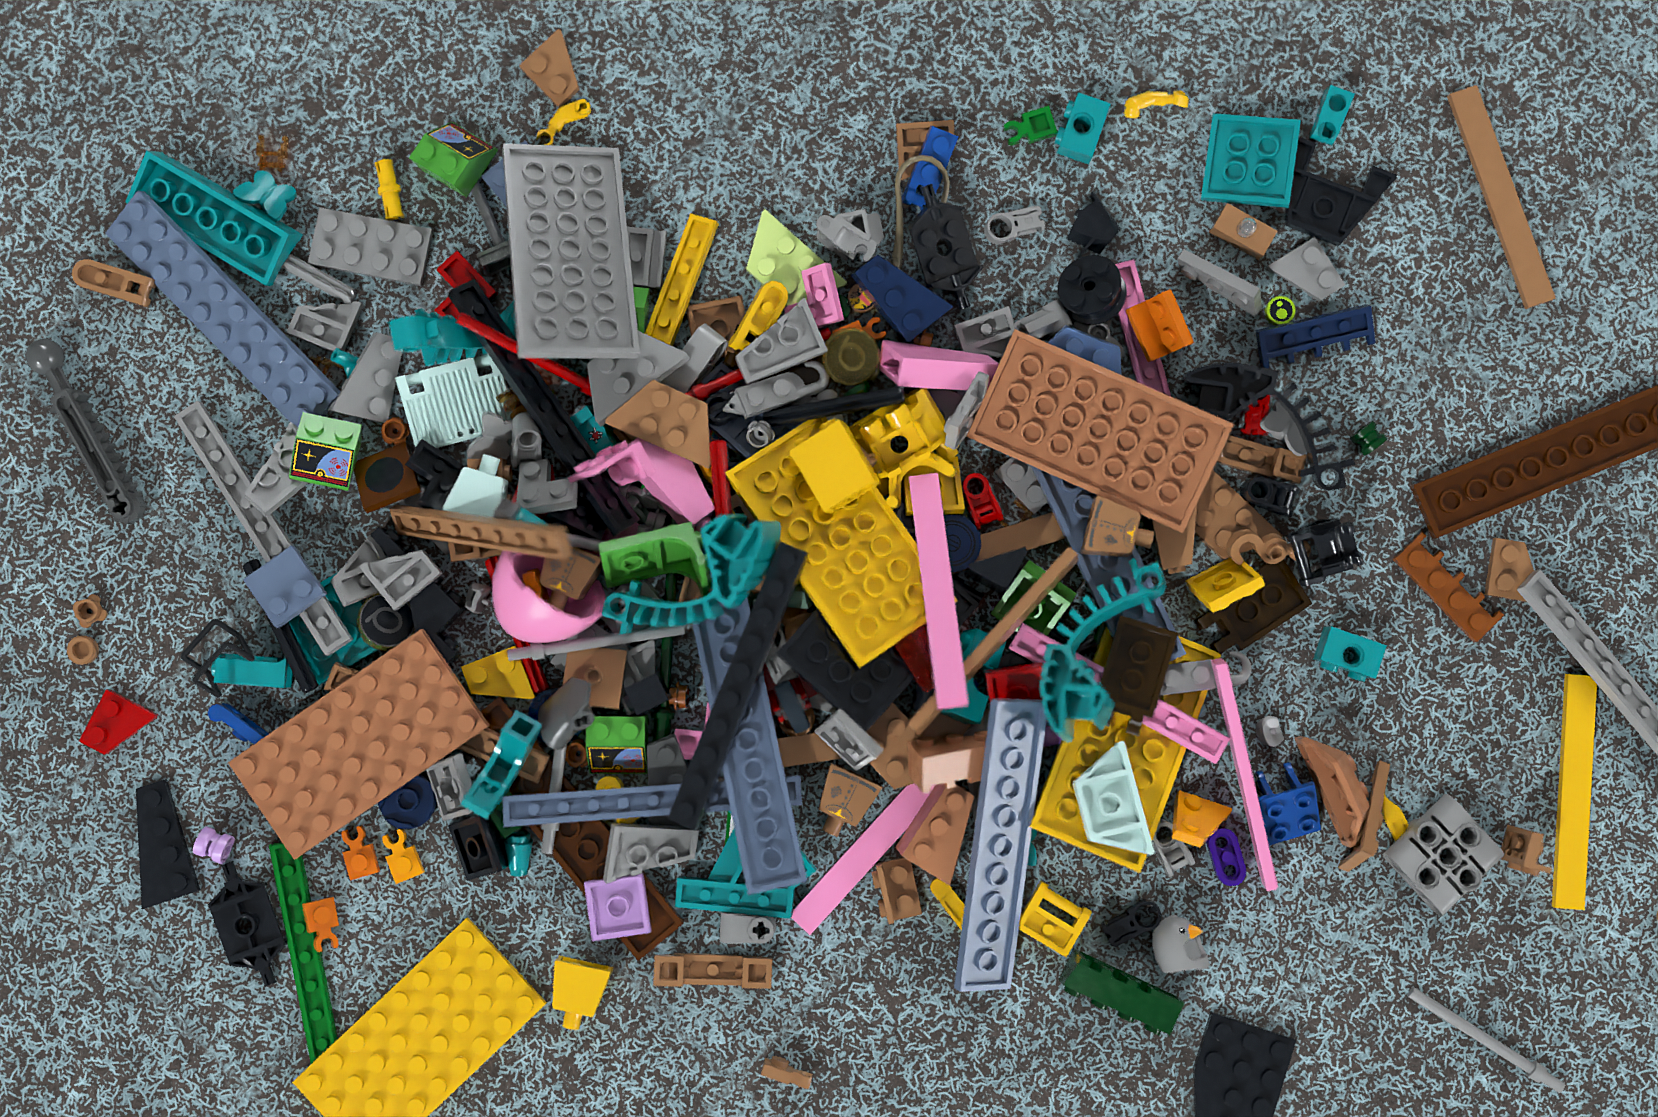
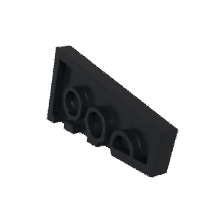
M167 779L137 788L136 805L141 907L145 909L200 891L201 889Z

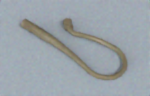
M918 155L910 157L901 165L896 173V232L891 264L900 270L903 261L904 231L900 184L902 174L906 168L912 163L919 161L931 162L937 166L944 181L940 203L947 202L950 187L948 172L942 163L932 156Z

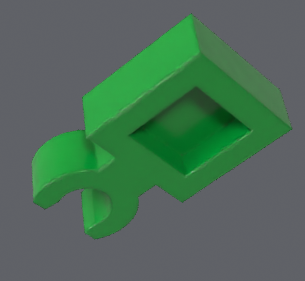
M1049 105L1021 114V123L1009 121L1003 126L1004 131L1013 129L1017 133L1015 137L1008 139V145H1016L1026 136L1029 144L1056 136L1058 133Z

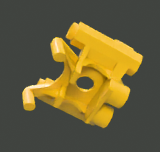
M916 388L905 394V401L903 403L881 407L849 426L857 443L869 454L871 452L875 454L874 458L877 459L873 470L881 482L876 487L882 496L889 494L886 502L889 507L894 509L901 505V481L904 475L912 468L930 465L948 477H953L957 473L956 468L947 460L955 457L959 452L957 448L953 450L945 446L946 433L944 432V426L946 421L927 388ZM903 436L907 439L908 447L904 452L897 453L891 449L890 443L894 437Z

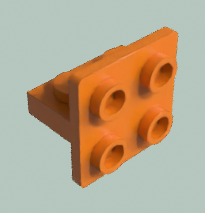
M1171 289L1126 309L1127 316L1148 362L1194 343Z

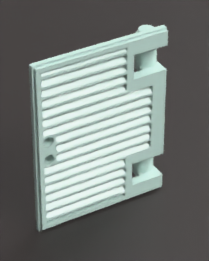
M488 353L425 369L410 375L395 377L415 447L421 439L439 448L482 436V414L485 411L502 416L504 421L513 420L516 416L506 379ZM491 365L493 373L483 376L478 375V368ZM423 383L425 391L415 394L410 393V386Z

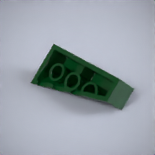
M1075 948L1072 949L1059 978L1061 984L1065 986L1063 990L1070 995L1079 998L1083 994L1091 998V1004L1103 1010L1111 1007L1118 1011L1117 1016L1131 1023L1134 1022V1019L1145 1023L1143 1028L1156 1035H1160L1161 1031L1171 1035L1185 1004L1180 997Z

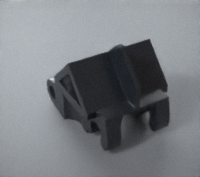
M1339 518L1317 519L1298 529L1299 531L1286 535L1287 542H1291L1300 572V586L1325 582L1329 575L1354 569L1352 564H1357V566L1364 564L1363 556L1358 552L1353 535L1356 533L1355 527L1350 521L1341 524ZM1308 538L1314 539L1321 563V568L1313 572L1303 540Z

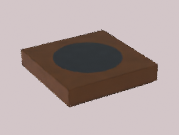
M406 442L356 461L354 475L362 506L367 514L422 492L417 473L405 465L411 455Z

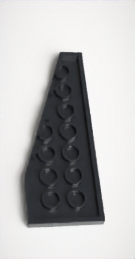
M1210 1011L1193 1066L1194 1116L1273 1117L1296 1040Z

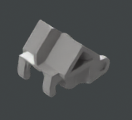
M866 209L837 214L834 219L828 215H823L816 222L818 230L817 239L821 244L846 261L848 259L854 261L855 256L859 253L865 254L862 265L876 256L878 246L884 238L880 215L878 213L866 214Z

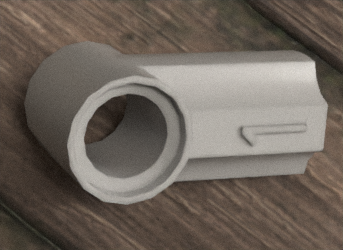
M1057 299L1041 307L1036 313L1016 321L1014 329L1041 339L1047 335L1052 337L1065 325L1071 327L1073 324L1060 299Z

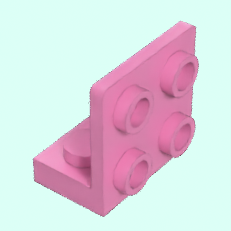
M624 440L613 447L609 446L595 454L597 457L591 461L586 460L575 466L574 470L576 473L568 477L570 483L595 475L608 467L610 477L620 487L647 478L655 473L656 470L639 440L627 444Z

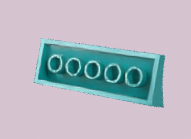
M146 150L125 201L128 204L137 191H145L198 246L266 286H273L286 259L303 237L302 233L281 221H273L266 212L252 204L239 201L232 192L162 152Z

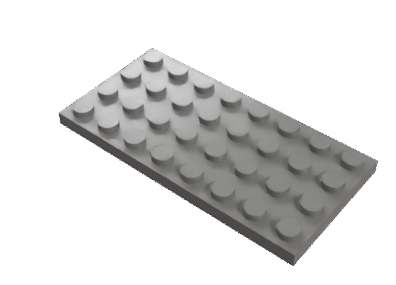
M503 143L502 156L518 358H638L640 349L619 148Z

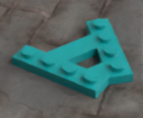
M734 828L708 879L679 876L677 878L675 907L791 919L794 890L800 884L748 895L746 882H737L743 867ZM801 850L806 878H808L817 868Z

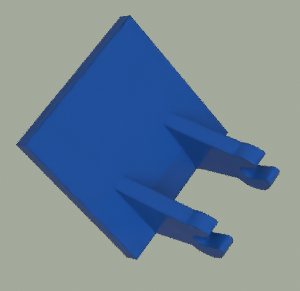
M1290 762L1283 764L1286 769L1284 771L1291 787L1290 790L1274 794L1266 781L1263 771L1255 772L1258 777V785L1263 796L1258 797L1269 845L1321 830L1315 784L1313 781L1301 784Z

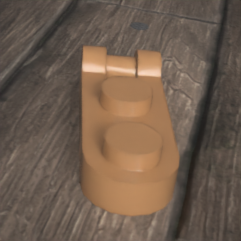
M89 259L80 260L72 269L74 282L87 290L146 308L150 306L151 299H149L151 289L156 287L154 284L155 280L150 277ZM133 283L140 284L137 294L130 293Z

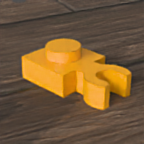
M403 829L397 830L399 835L397 843L392 842L388 834L382 836L384 845L391 849L393 853L385 858L396 884L425 872L415 845L406 848L407 836Z

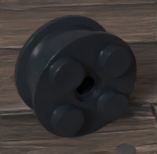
M1087 255L1074 260L1064 269L1058 282V295L1068 314L1074 320L1086 325H1097L1109 321L1119 313L1126 300L1127 288L1114 262L1104 256Z

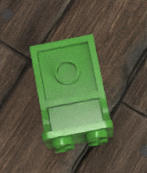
M691 521L678 525H669L665 528L649 532H640L636 535L620 539H611L598 544L607 588L630 583L631 580L639 581L663 574L677 573L691 578L699 587L702 598L709 595L708 590L713 589L707 555H703L701 550L704 549L703 540L700 532H694Z

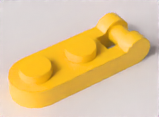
M770 281L759 288L738 329L731 337L728 346L734 350L740 349L742 351L750 344L745 339L748 332L755 336L756 339L777 322L788 300L787 289L782 283Z

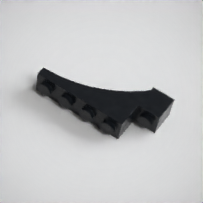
M378 527L370 535L384 550L388 558L415 552L412 548L407 551L400 544L403 539L392 528L386 530L385 528ZM439 576L414 596L409 603L414 622V632L416 633L420 629H424L450 667L462 655L457 650L460 645L449 634L443 636L442 633L466 609L461 605L464 599L453 589L447 591L440 584L443 578Z

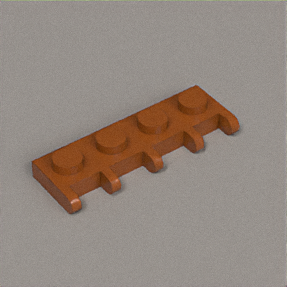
M1421 531L1393 560L1473 642H1478L1504 614L1498 610L1491 616L1479 604L1485 598V595L1479 592L1473 598L1459 584L1465 577V574L1459 571L1453 577L1438 562L1445 554L1439 550L1432 556L1420 544L1426 537V534Z

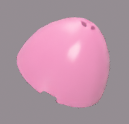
M503 550L493 574L492 599L496 617L502 628L510 636L529 643H550L573 637L590 627L600 618L606 595L599 580L593 583L583 600L569 597L562 612L539 598L531 589L526 587L522 574L527 573V570L539 568L540 573L542 572L545 557ZM546 587L548 595L550 597L552 589Z

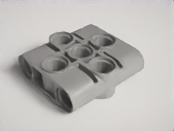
M1443 794L1419 819L1410 821L1406 832L1383 853L1385 860L1439 916H1444L1468 891L1478 889L1482 883V877L1504 856V852L1492 838L1448 794ZM1423 827H1426L1427 836L1421 840L1420 831ZM1466 828L1467 837L1462 841L1460 835L1462 830ZM1445 848L1447 856L1445 860L1441 861L1440 853ZM1425 868L1426 878L1421 882L1419 874ZM1465 870L1467 876L1461 883L1460 874Z

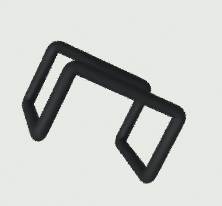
M212 619L182 652L181 659L198 670L192 677L194 685L216 698H221L222 693L217 683H214L211 671L208 670L212 663L227 647L248 661H254L255 658L244 637L239 632L219 619ZM215 624L239 640L243 650L229 641L223 642L203 666L188 657L189 653ZM205 674L211 687L198 679Z

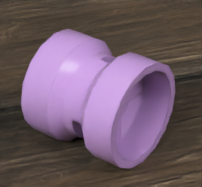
M206 826L196 838L193 853L201 857L207 855L211 857L212 861L223 864L229 857L235 838L228 834H217L215 829Z

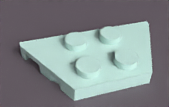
M1117 742L1072 782L1087 840L1139 853L1154 854L1153 844L1125 742Z

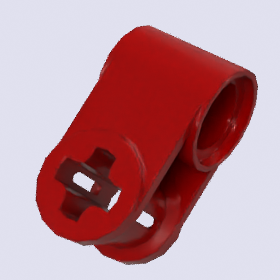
M972 473L966 476L961 482L963 497L971 521L975 524L977 530H980L982 525L998 520L1000 522L1004 520L1000 506L993 495L986 477L980 473ZM974 478L980 481L982 489L979 494L974 495L968 491L967 483L970 479ZM991 511L989 514L980 517L981 513Z

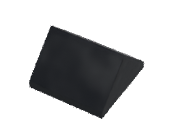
M1026 547L968 564L966 569L967 577L1004 595L1027 554Z
M476 815L448 825L467 881L500 872L509 866L499 832L489 817L485 819L480 815Z

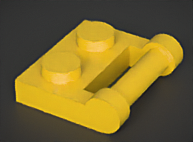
M1041 880L1020 915L1019 930L1062 956L1067 957L1089 920L1092 911L1085 906L1081 908L1049 889V885ZM1042 899L1075 917L1073 925L1071 926L1041 908L1039 904Z

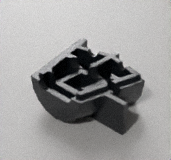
M1094 191L1089 196L1093 203L1082 210L1079 208L1076 210L1074 215L1077 217L1066 238L1084 247L1078 255L1079 258L1087 249L1100 255L1121 230Z

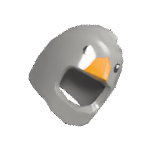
M1176 914L1163 919L1152 934L1153 951L1160 970L1164 973H1174L1190 969L1202 970L1209 968L1210 962L1199 936L1203 931L1193 926L1186 918L1178 917Z

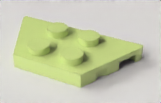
M764 209L746 270L762 285L770 281L782 283L788 292L786 306L798 303L804 297L807 300L801 271L825 262ZM833 270L837 289L843 288L847 281Z

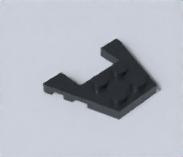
M1299 137L1289 208H1285L1284 226L1339 246L1395 181L1397 175L1372 166L1361 192L1307 171L1317 143Z

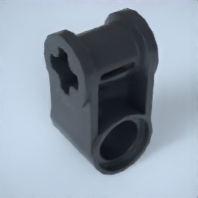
M1265 477L1246 480L1240 487L1241 497L1249 504L1285 517L1293 516L1291 509L1295 495L1300 492L1299 487ZM1254 483L1261 488L1259 498L1252 495L1251 487Z

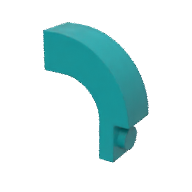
M518 710L515 711L502 729L497 745L486 766L463 797L462 806L488 819L497 804L501 803L523 767L542 727L541 723Z

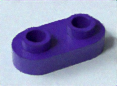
M1218 827L1206 841L1217 879L1223 884L1236 886L1242 883L1246 877V866L1239 842L1234 832L1224 827ZM1219 837L1226 839V844L1223 847H1218L1216 844ZM1233 865L1234 872L1232 875L1225 874L1226 866Z

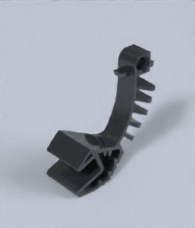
M1218 363L1199 367L1182 376L1184 384L1201 386L1198 409L1226 421L1241 411L1246 414L1250 411L1249 405L1253 408L1257 406V399L1261 396L1269 395L1273 397L1289 413L1303 439L1310 467L1300 469L1298 477L1312 475L1314 484L1323 490L1330 491L1347 488L1343 467L1356 464L1353 459L1318 464L1317 454L1337 450L1336 444L1325 443L1315 448L1312 439L1327 435L1331 431L1328 426H1322L1309 433L1306 424L1322 417V414L1316 410L1301 418L1297 410L1311 401L1306 395L1297 399L1293 404L1286 399L1298 387L1292 381L1285 386L1281 393L1277 392L1275 387L1279 371L1258 368V366L1246 363ZM1326 469H1331L1335 474L1334 482L1330 485H1325L1321 480V475Z

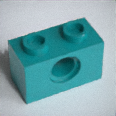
M1079 92L1075 101L1069 100L1063 117L1068 118L1066 127H1059L1054 141L1055 144L1059 145L1056 154L1089 164L1111 103ZM1074 124H1084L1087 128V132H1077L1074 128Z
M1332 626L1323 627L1313 660L1321 662L1320 668L1337 673L1339 668L1349 672L1347 677L1365 682L1366 678H1377L1387 645ZM1348 647L1354 654L1353 660L1350 663H1347L1343 658L1344 650Z

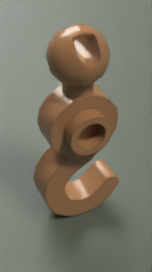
M1243 529L1235 532L1227 542L1226 551L1229 557L1238 565L1243 563L1239 549L1245 542H1251L1258 556L1268 564H1277L1286 555H1289L1291 559L1296 561L1291 542L1287 544L1281 536L1275 533L1266 534L1260 538L1254 531ZM1303 540L1307 556L1309 557L1311 547L1306 540Z

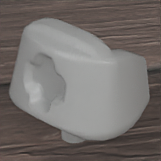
M473 583L466 595L465 607L475 614H480L484 610V605H491V601L487 599L491 587Z
M1266 716L1257 722L1256 735L1263 745L1276 747L1284 740L1277 717Z

